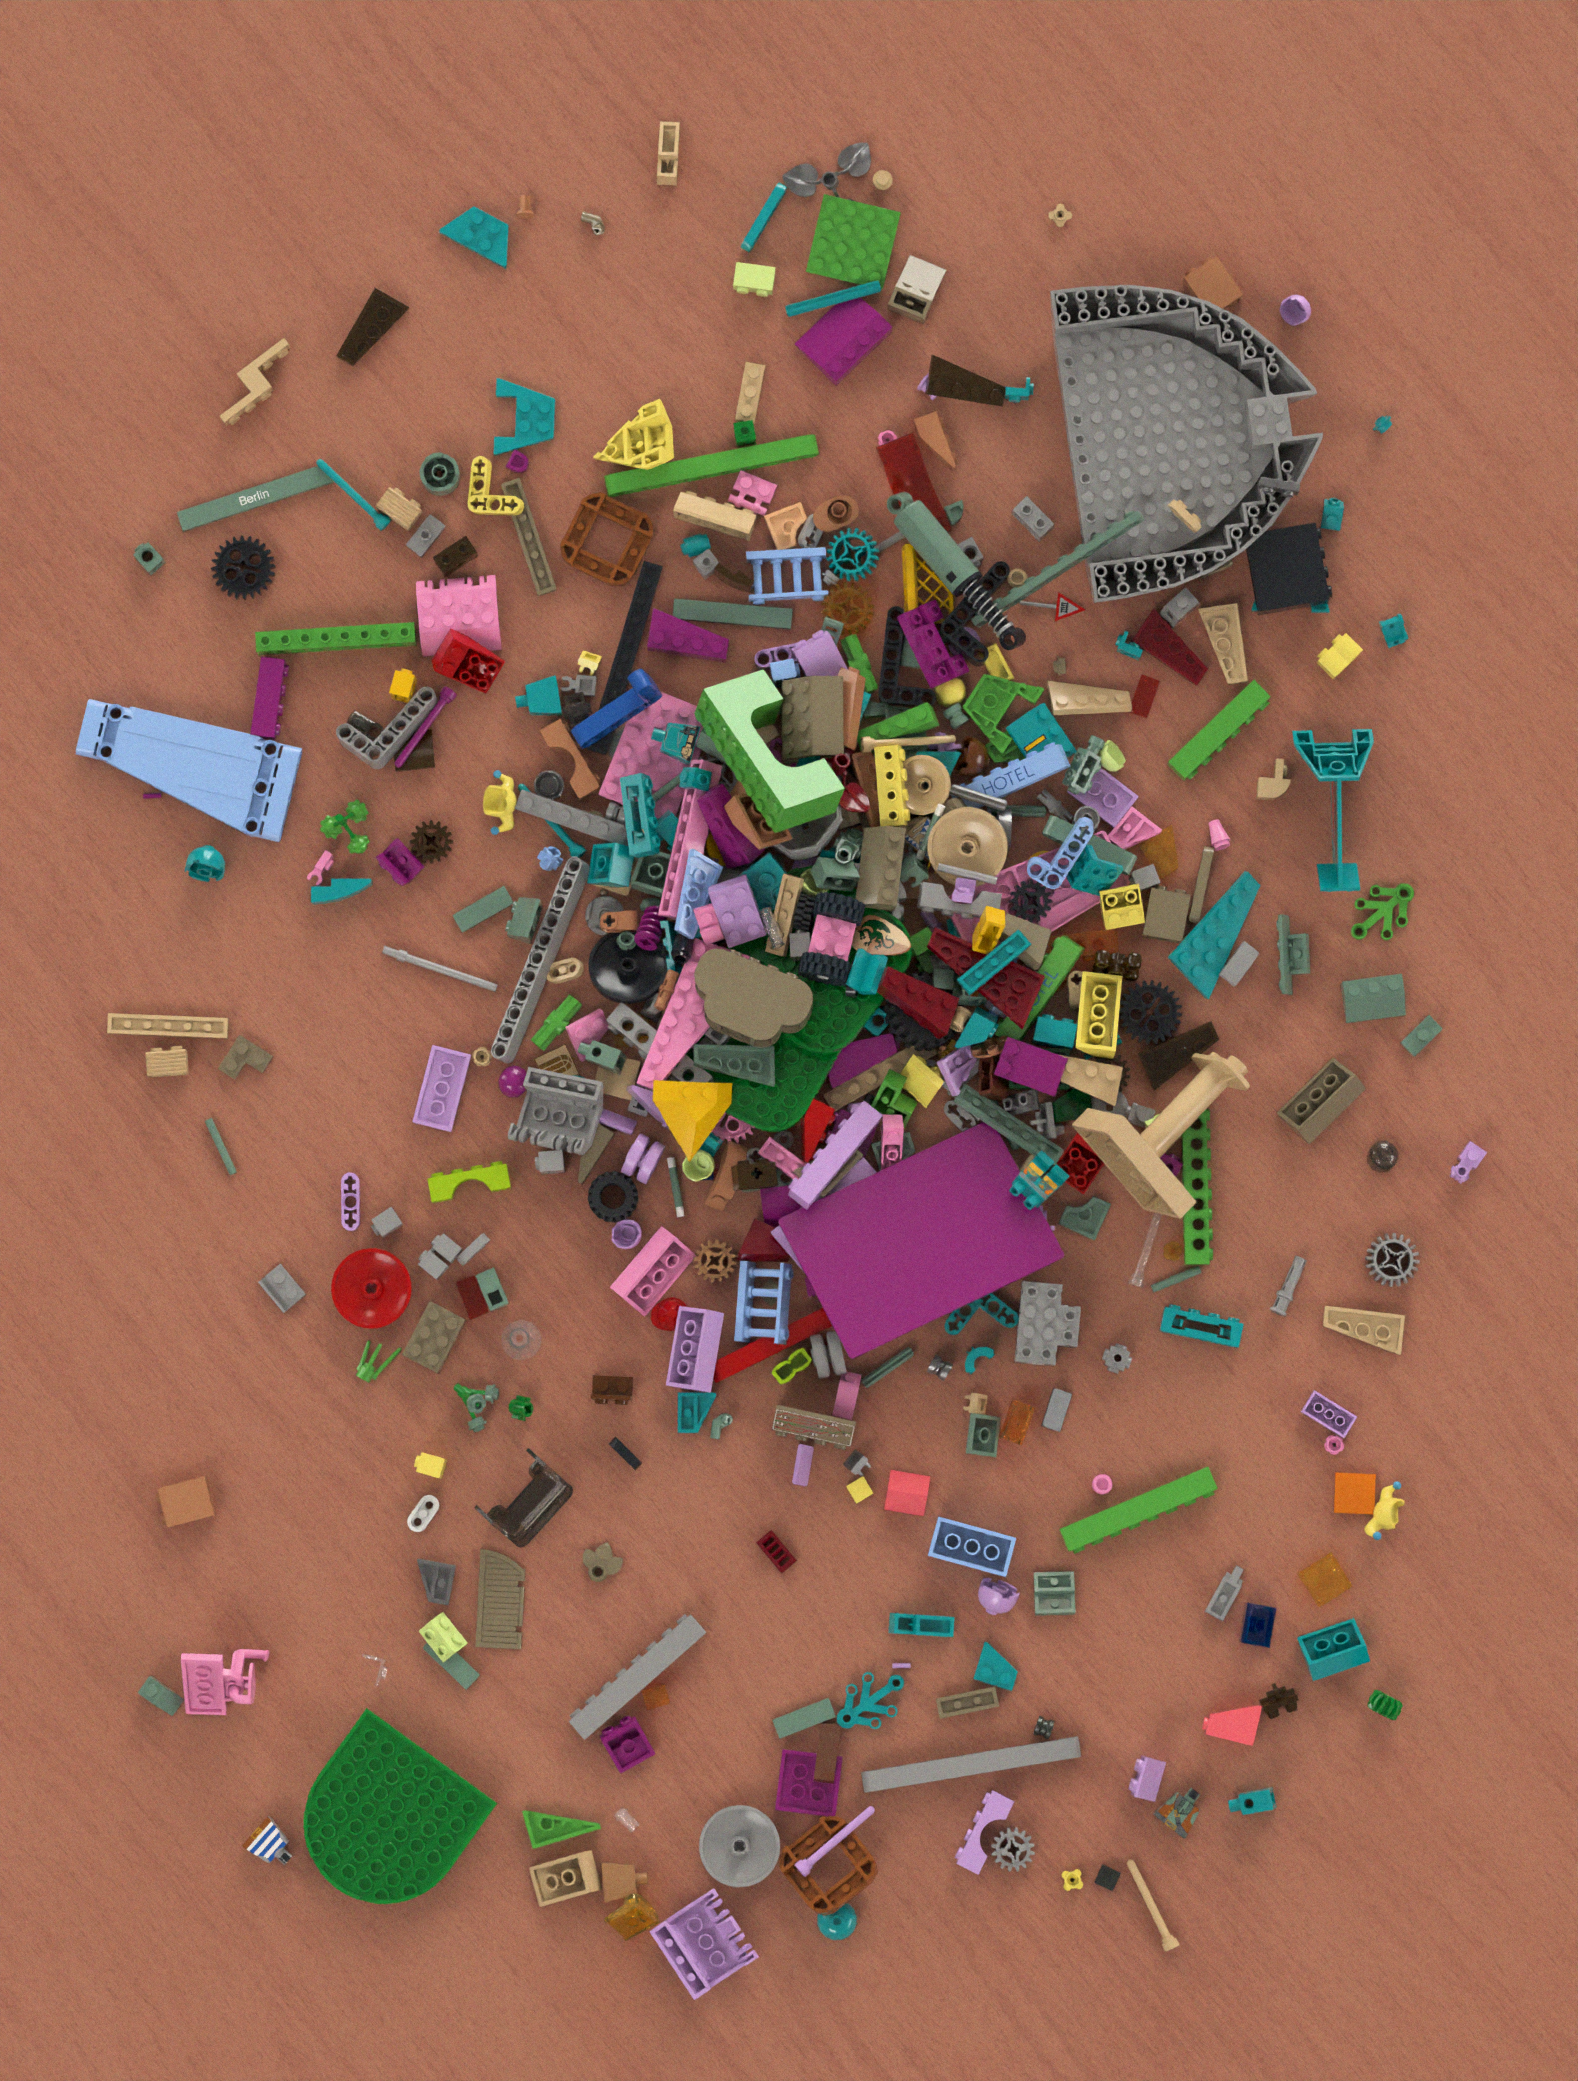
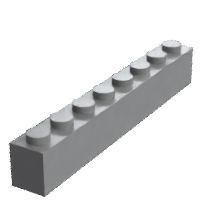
M684 1614L676 1621L678 1624L676 1628L672 1630L669 1627L661 1635L663 1639L660 1642H652L646 1648L648 1652L643 1657L640 1654L631 1661L632 1666L628 1670L623 1668L615 1675L618 1679L612 1684L608 1681L600 1688L601 1694L597 1697L593 1694L585 1701L587 1706L584 1709L580 1710L577 1708L570 1715L572 1719L569 1723L584 1740L707 1633L691 1614L688 1617Z

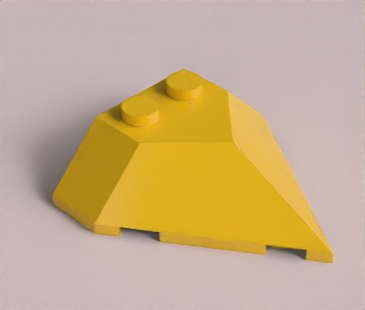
M653 1080L652 1101L659 1109L671 1133L690 1162L730 1106L732 1083Z

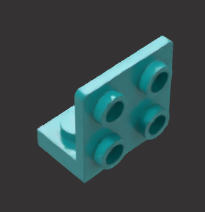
M1087 844L1066 877L1071 888L1100 896L1099 891L1110 889L1124 868L1122 865L1098 859L1092 845Z

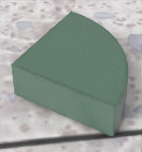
M962 500L944 507L951 527L962 517Z

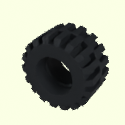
M617 1171L605 1172L597 1176L591 1183L588 1190L589 1206L598 1218L606 1222L617 1223L630 1217L636 1209L638 1202L637 1188L633 1181L625 1174L618 1173ZM610 1185L619 1186L625 1193L624 1203L616 1209L607 1208L601 1200L603 1190Z

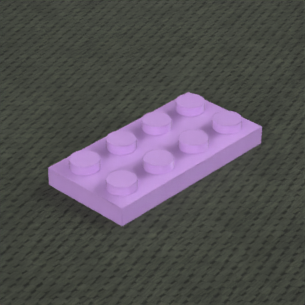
M432 1045L413 1123L452 1132L472 1055Z

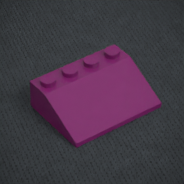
M856 298L835 304L794 345L837 386L892 333V326L863 299Z

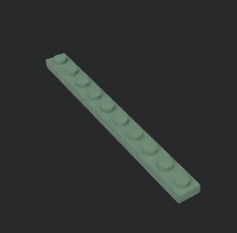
M1139 511L1127 513L1124 516V520L1119 523L1114 522L1107 527V531L1102 534H1095L1090 538V542L1078 545L1074 548L1075 552L1070 555L1061 556L1057 560L1058 563L1053 566H1046L1041 570V574L1036 577H1029L1024 581L1025 584L1023 586L1011 589L1006 597L1003 599L998 598L993 603H997L996 607L999 610L1002 609L1001 613L1007 611L1143 522L1145 518ZM978 611L975 613V617L971 619L973 624L979 628L988 623V621H983L984 616L978 615Z

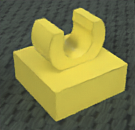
M583 651L578 661V665H581L579 672L582 673L584 667L590 668V676H592L599 667L602 656Z

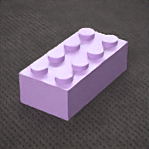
M679 1306L666 1386L711 1393L724 1313Z

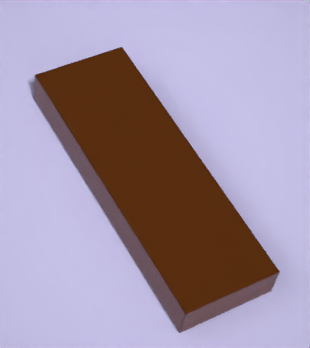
M820 1724L814 1772L815 1782L834 1784L840 1725Z

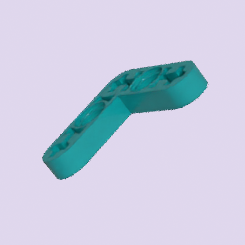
M990 1293L988 1295L991 1298L986 1301L985 1306L980 1304L983 1302L982 1299L967 1304L971 1307V1314L968 1316H963L960 1313V1308L953 1311L946 1320L944 1328L950 1335L958 1334L979 1307L1006 1328H1013L1017 1325L1018 1314ZM991 1301L999 1303V1310L995 1313L988 1309V1304ZM1003 1307L1007 1309L1004 1312L1005 1314H1007L1008 1316L1011 1314L1014 1315V1323L1010 1322L1009 1324H1006V1318L1001 1315L1000 1319L997 1317V1315L1001 1313ZM955 1313L960 1318L966 1320L964 1323L961 1320L957 1324L959 1329L957 1331L949 1330L948 1322L953 1323L957 1319V1317L953 1316Z

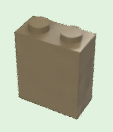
M1164 886L1151 888L1142 937L1180 944L1183 941L1191 895L1186 894L1187 891L1175 889V892L1167 891V887Z

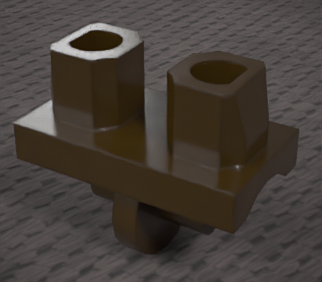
M1276 1683L1271 1684L1273 1690L1266 1692L1267 1697L1259 1700L1263 1711L1267 1713L1270 1719L1279 1716L1278 1707L1285 1706L1287 1713L1296 1711V1701H1299L1293 1688L1286 1690L1285 1686L1277 1688Z

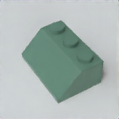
M1402 974L1343 981L1340 984L1346 1023L1406 1015Z

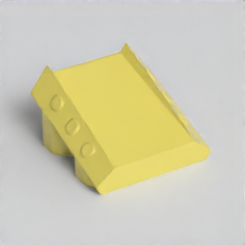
M914 1054L900 1072L901 1075L907 1077L903 1089L925 1108H927L944 1082V1079H942L943 1075L938 1067H928L924 1058Z

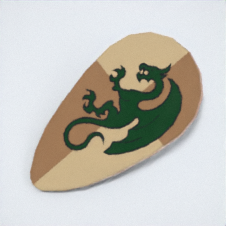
M873 915L863 917L861 925L855 927L851 944L857 951L858 949H864L871 955L884 956L902 954L911 948V942L904 932L885 919Z

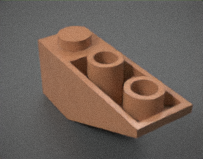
M935 411L915 418L913 424L920 442L947 467L955 471V464H958L955 452L951 453L950 451L951 441L949 435H944L942 428L945 425L942 416H938Z

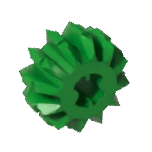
M1374 1690L1368 1699L1367 1706L1371 1710L1390 1720H1396L1402 1711L1403 1704L1382 1691Z

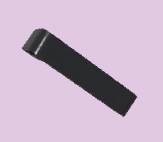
M1003 561L996 562L977 583L979 586L984 583H989L992 586V589L989 591L981 587L984 592L987 591L986 595L989 598L1006 581L1010 573L1008 564ZM1002 569L1005 575L998 576L995 570ZM965 597L943 621L939 629V635L954 650L962 654L968 662L976 667H980L987 661L989 652L982 643L964 629L975 616V613L979 611L978 609H973V604L968 603V597ZM963 612L967 618L959 619L956 613ZM950 626L954 632L947 634L944 631V627ZM965 639L969 645L963 647L959 644V640ZM980 652L984 658L978 660L974 657V653Z
M893 606L887 613L878 698L880 702L891 706L914 708L924 704L921 697L928 694L932 697V701L929 704L933 707L936 695L931 689L897 685L903 630L899 621L892 620L890 615L894 612L900 614L905 612L901 607ZM890 632H897L899 638L893 641L889 639L888 634ZM889 651H894L897 654V658L889 660L886 654ZM886 671H893L895 677L888 680L884 677V673ZM889 690L893 696L890 699H884L882 692ZM908 692L912 694L913 698L910 701H904L901 696L903 693Z

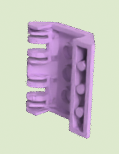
M714 1888L649 1931L694 2000L759 1957L755 1950L746 1953L747 1950L752 1948L750 1943L745 1944L742 1948H739L736 1944L745 1935L742 1932L735 1937L734 1934L741 1929L732 1915L726 1919L723 1918L730 1913L728 1909L721 1911L719 1914L714 1910L723 1902L721 1898L715 1902L712 1901L719 1896Z

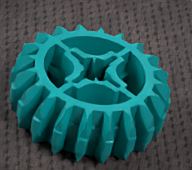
M848 528L847 534L840 531V538L836 535L833 537L836 540L835 544L829 542L833 549H827L826 551L832 554V556L826 558L827 561L832 562L829 564V568L834 569L833 573L835 575L840 573V579L843 580L846 577L848 582H851L852 577H854L856 582L859 581V575L866 579L865 572L872 574L873 572L870 570V567L877 568L873 561L880 559L874 555L880 552L878 548H874L877 542L872 541V535L866 536L867 532L865 530L860 533L858 528H855L854 532ZM850 540H861L865 545L853 547ZM844 545L845 552L838 559L839 551ZM850 549H852L855 552V560L850 557ZM868 551L867 559L862 565L861 558ZM853 563L856 569L846 570L841 567V564Z

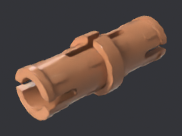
M667 970L663 984L659 987L660 992L654 1004L656 1009L666 1011L668 1002L672 994H674L676 981L680 975L678 972Z

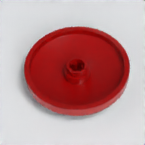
M367 1248L353 1252L338 1265L332 1278L331 1294L336 1309L348 1322L361 1328L376 1329L388 1326L402 1316L411 1299L412 1282L407 1268L395 1255L382 1249Z

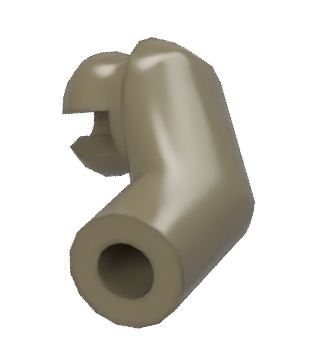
M583 211L581 221L590 223L595 235H602L605 231V225L601 217Z

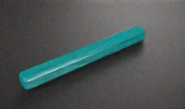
M873 281L785 306L787 316L791 317L881 292V286L879 281Z

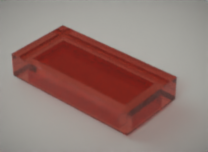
M1141 674L1131 703L1132 709L1129 713L1147 719L1160 680Z
M475 1275L456 1282L470 1320L489 1313Z

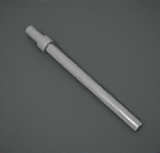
M384 946L382 951L383 954L397 958V961L403 963L406 961L496 992L498 984L410 955L408 951L402 949L398 951Z

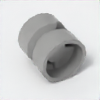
M1091 806L1080 807L1074 815L1072 825H1075L1078 819L1087 817L1092 820L1095 832L1100 822L1099 813ZM1086 825L1085 827H1081V829L1088 830V826Z

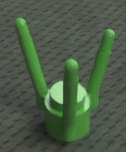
M367 1341L361 1361L357 1367L358 1372L356 1376L368 1383L372 1379L376 1380L382 1370L401 1351V1348L393 1352L375 1371L376 1367L372 1364L382 1345L378 1344L367 1363L365 1360L371 1344L370 1341Z

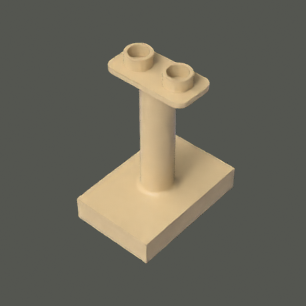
M1211 1052L1209 1055L1195 1053L1191 1058L1201 1071L1140 1135L1124 1116L1087 1108L1072 1124L1080 1136L1144 1210L1181 1219L1196 1203V1200L1162 1162L1160 1157L1227 1087L1248 1090L1250 1084L1244 1078L1248 1070L1239 1059L1232 1055L1225 1059L1215 1052Z

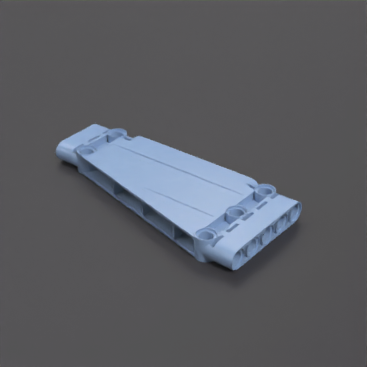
M89 699L77 742L76 755L102 760L250 837L280 842L301 760L302 748L277 743L273 740H265L262 737L136 707L127 708L118 704H109ZM114 710H121L122 712L118 719L112 718ZM275 746L276 752L268 755L266 753L267 747ZM106 748L112 749V754L109 757L102 756V752ZM265 784L267 786L266 791L258 793V785ZM251 822L257 823V829L253 832L247 830V826Z

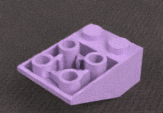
M1141 1755V1759L1137 1758L1134 1770L1137 1773L1135 1779L1131 1778L1128 1787L1131 1795L1155 1802L1166 1762Z

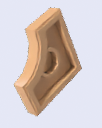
M801 502L764 516L777 550L797 547L795 539L797 531L807 520Z

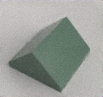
M970 1413L965 1454L996 1457L1001 1417Z

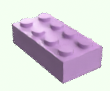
M1315 1390L1311 1393L1300 1411L1341 1438H1345L1357 1416Z

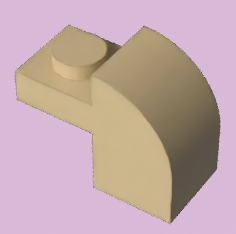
M1284 759L1275 760L1273 778L1259 777L1257 779V800L1278 799L1288 789L1291 779H1283V776L1286 777L1287 765H1284Z

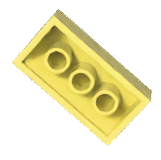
M1082 972L1075 1048L1093 1057L1114 1058L1117 1043L1122 976Z

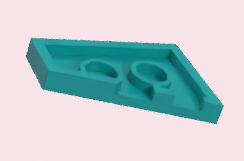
M660 921L661 928H665L666 931L663 944L666 950L669 951V955L666 956L667 970H673L681 974L683 967L681 964L674 962L671 956L674 936L680 933L674 930V922Z

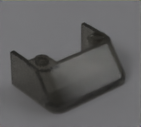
M530 1448L526 1451L535 1459L529 1468V1475L533 1480L507 1508L502 1505H496L488 1513L478 1505L474 1507L489 1523L520 1548L525 1547L532 1541L573 1494L572 1486Z

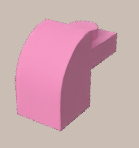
M712 903L695 908L694 914L704 943L707 945L725 939Z
M851 1372L841 1374L832 1416L852 1420L861 1380L860 1374Z

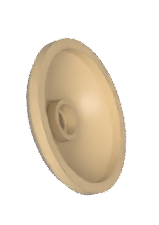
M916 755L906 759L903 762V769H906L907 781H904V785L909 795V800L906 801V809H909L910 813L916 815L931 814L935 812L938 804L944 805L949 796L951 788L949 773L939 760L931 756ZM926 782L929 784L927 789L924 788V783Z

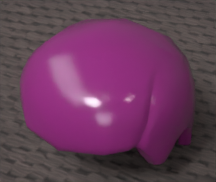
M513 1065L507 1067L501 1073L498 1079V1086L503 1095L509 1098L520 1097L526 1091V1088L523 1086L527 1074L525 1069Z

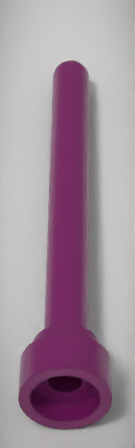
M446 686L442 688L439 701L396 759L394 764L397 768L403 765L444 706L453 702L457 694Z

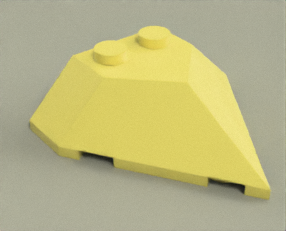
M658 399L643 405L638 410L639 414L631 422L628 420L607 442L608 446L601 453L597 452L593 458L645 470L673 459V429L662 401Z

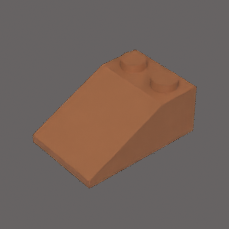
M746 792L733 796L724 806L733 825L759 850L792 839L788 829L774 833L772 828L766 823L762 813L757 810L752 798Z

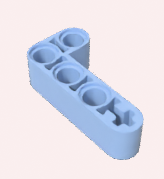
M1087 817L1078 819L1051 863L1040 857L1030 858L1027 863L1028 875L1050 889L1058 888L1094 832L1092 820ZM1087 825L1088 830L1085 829L1082 833V837L1079 836L1081 834V827H1085ZM1076 841L1079 843V847L1073 849L1069 847V843ZM1067 858L1069 862L1066 865H1061L1058 860ZM1038 864L1041 866V869L1033 871L1031 866ZM1055 874L1058 876V879L1050 881L1048 876Z

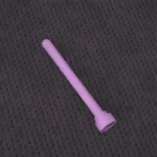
M869 1806L807 1860H799L795 1866L800 1873L806 1877L811 1872L812 1865L875 1812V1808Z

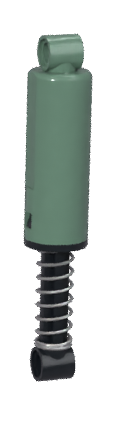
M907 492L890 496L887 500V509L892 514L897 515L894 519V525L955 598L961 595L968 597V603H973V609L979 610L978 615L984 616L983 621L989 622L988 627L994 628L993 633H996L1000 645L1005 650H1013L1022 646L1026 641L1024 631L1021 628L1014 627V623L1006 619L1007 615L1004 616L1001 613L1002 609L999 610L996 607L997 603L994 604L991 601L992 597L989 598L986 595L987 591L984 592L981 589L982 585L979 586L977 584L982 577V573L920 500L913 502V498Z

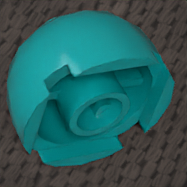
M210 845L198 847L188 855L185 872L189 871V876L196 880L210 882L209 878H216V881H219L224 877V857Z
M846 1903L835 1913L826 1916L818 1914L817 1925L825 1937L831 1940H843L854 1932L857 1925V1915L854 1908L849 1903Z

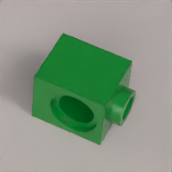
M753 420L733 423L737 447L756 444Z

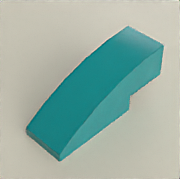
M331 879V886H311V903L313 905L327 904L350 898L372 886L373 881L372 879Z
M890 1613L888 1633L953 1637L955 1617Z

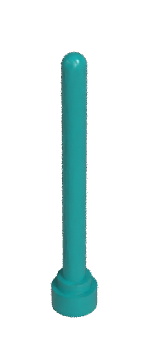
M322 459L317 460V466L374 519L375 526L380 531L389 525L392 520L386 514H379Z
M524 784L518 785L520 792L521 790L531 792ZM544 819L569 847L571 857H578L580 859L587 852L584 846L575 843L559 824Z

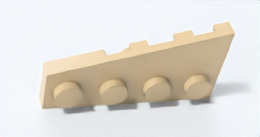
M1324 1306L1322 1326L1401 1355L1405 1315Z

